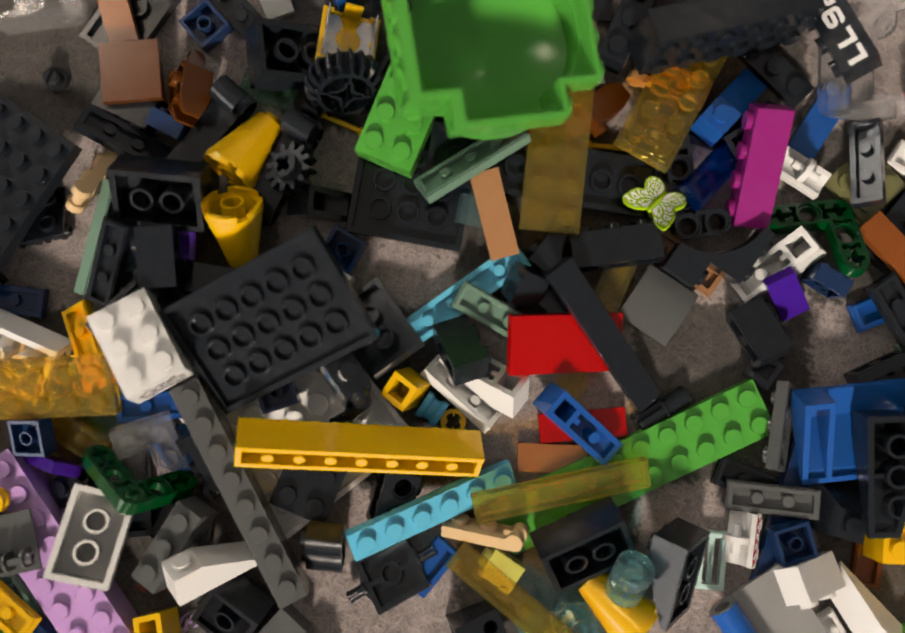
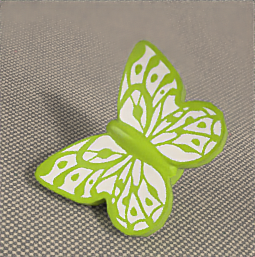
M649 176L646 179L644 188H634L622 197L623 203L627 207L635 210H646L648 216L653 219L655 225L661 231H666L674 222L676 211L683 209L687 205V199L683 194L679 192L668 193L665 191L663 181L655 176Z

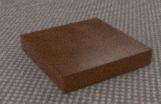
M158 38L98 43L102 102L104 104L113 105L165 100L161 41Z

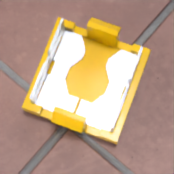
M331 2L329 6L324 5L315 60L316 56L324 58L326 51L332 54L336 53L339 48L341 52H346L350 47L354 53L363 50L365 55H372L375 60L381 19H378L379 15L376 18H362L364 6L346 2L343 12L335 11V7H331Z

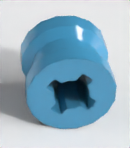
M429 391L414 415L418 418L424 417L428 420L430 426L435 427L450 403L445 400L440 401L436 398L435 393Z

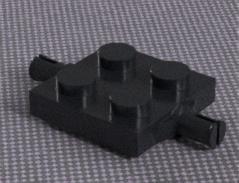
M407 538L357 562L353 560L359 572L361 584L346 592L347 597L352 596L348 598L349 601L354 603V601L366 595L373 602L378 615H381L433 586L425 571L424 562L438 555L437 549L433 550L436 548L435 545L431 543L418 551L413 547L410 539Z

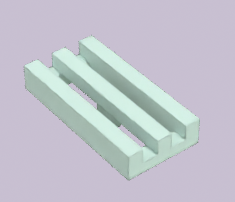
M709 529L705 580L702 582V561L695 589L724 591L726 541L722 538L723 533H727V531ZM715 538H720L716 583H711Z

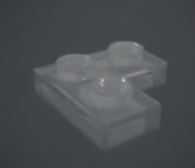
M170 410L109 429L108 435L119 460L149 450L159 475L189 466L187 456L183 457L175 443L179 436L175 430L176 426Z

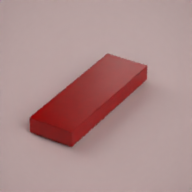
M624 406L586 409L615 437L627 436ZM543 413L537 414L540 443L573 441Z

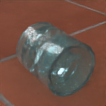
M627 550L619 554L604 584L608 598L621 607L630 608L636 606L642 600L646 589L649 588L654 579L655 567L652 561L645 554L636 550Z

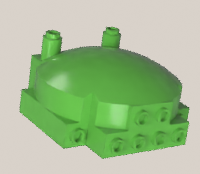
M381 0L400 119L407 118L410 121L417 122L425 116H443L448 138L462 136L479 140H495L511 137L531 128L561 125L570 117L572 112V99L567 93L591 90L602 81L604 66L602 60L598 57V31L593 26L592 20L593 0Z

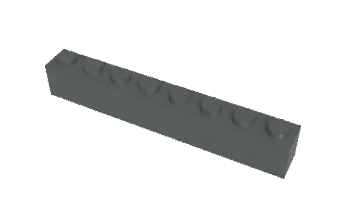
M200 376L170 390L169 393L279 609L307 596L310 583L251 467H234L236 437L215 398Z

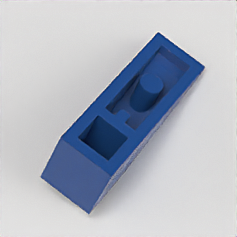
M745 68L689 129L709 147H712L749 108V103H753L767 86Z
M550 382L532 403L603 467L623 445L566 390L553 382Z

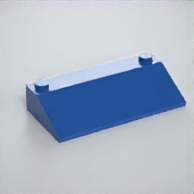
M905 378L792 390L791 422L794 442L796 443L799 479L802 485L858 479L853 444V410H893L904 412Z

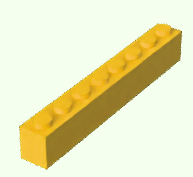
M238 417L234 467L478 477L485 458L480 430Z

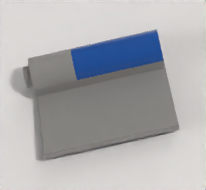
M775 563L718 601L709 612L722 633L828 632L812 608L801 609L800 605L786 606L773 571L781 567L778 563Z

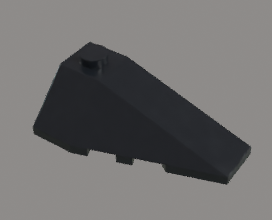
M853 410V444L866 537L869 539L900 538L905 526V412L893 410Z

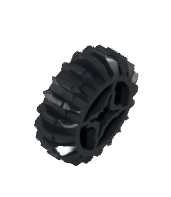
M350 47L346 52H341L339 48L336 53L332 54L326 51L324 58L316 56L315 63H310L308 71L305 72V94L311 103V107H317L318 113L326 112L328 117L337 115L340 119L345 115H348L350 118L353 114L362 116L364 110L370 111V105H373L384 80V74L379 62L375 61L372 55H365L363 50L354 53Z

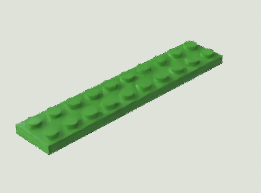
M745 379L671 414L670 418L665 417L644 430H637L618 439L623 445L604 467L592 456L588 455L552 473H546L506 494L488 501L498 523L513 526L515 523L522 522L527 525L529 533L608 496H611L616 506L619 507L769 436L770 434L767 433V420L770 415L754 380ZM529 534L522 549L518 552H512L513 556L534 547Z

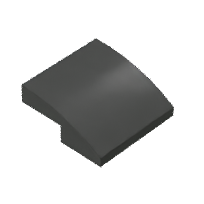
M649 264L617 311L623 313V319L663 346H666L699 296L653 264Z

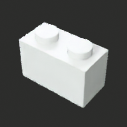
M832 550L819 552V557L785 568L781 566L773 570L786 606L800 605L801 609L813 608L819 605L818 600L833 598L836 596L835 591L846 586Z

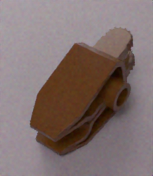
M195 49L189 51L186 61L183 60L178 69L172 68L167 80V85H169V112L176 122L192 128L209 105V91L213 85L214 74L205 69L206 59L204 54Z
M621 82L605 84L587 98L584 95L572 103L570 117L562 126L563 128L559 130L557 139H559L561 144L568 145L580 136L584 140L590 136L597 138L609 128L607 123L625 107L631 96Z

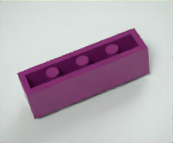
M750 102L748 111H745L743 114L742 141H739L736 146L737 166L730 176L731 195L724 205V210L730 214L731 224L734 227H766L769 229L795 115V110L787 105Z

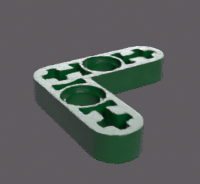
M829 199L783 204L773 207L769 230L774 232L775 235L791 234L801 225L809 232L824 230L841 273L845 276L856 278L864 274L870 265V256L849 204L845 201ZM807 212L814 217V221H805L799 214ZM837 234H848L852 242L841 241Z
M96 444L89 446L82 459V466L112 506L124 515L139 514L189 498L197 484L195 476L183 470L136 481L114 452L104 445ZM106 477H116L120 480V482L111 481ZM150 489L161 491L163 495L154 494Z

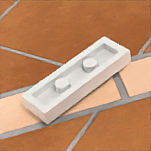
M438 354L420 375L485 434L491 429L502 413L488 406L465 384L455 386L446 367L439 362L440 355Z

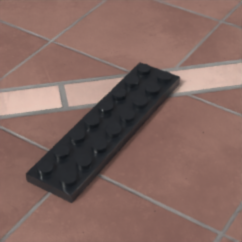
M433 121L425 172L479 139L462 136L448 138L446 124ZM531 138L532 142L490 167L497 166L499 168L505 196L652 220L646 210H635L627 207L623 203L622 197L634 188H644V183L649 176L660 178L662 162ZM470 180L460 185L459 188L472 190Z

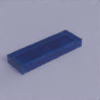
M724 139L679 186L693 211L702 209L730 178L732 171L736 170L737 161Z

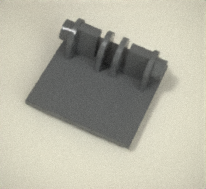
M31 508L0 515V578L42 569Z

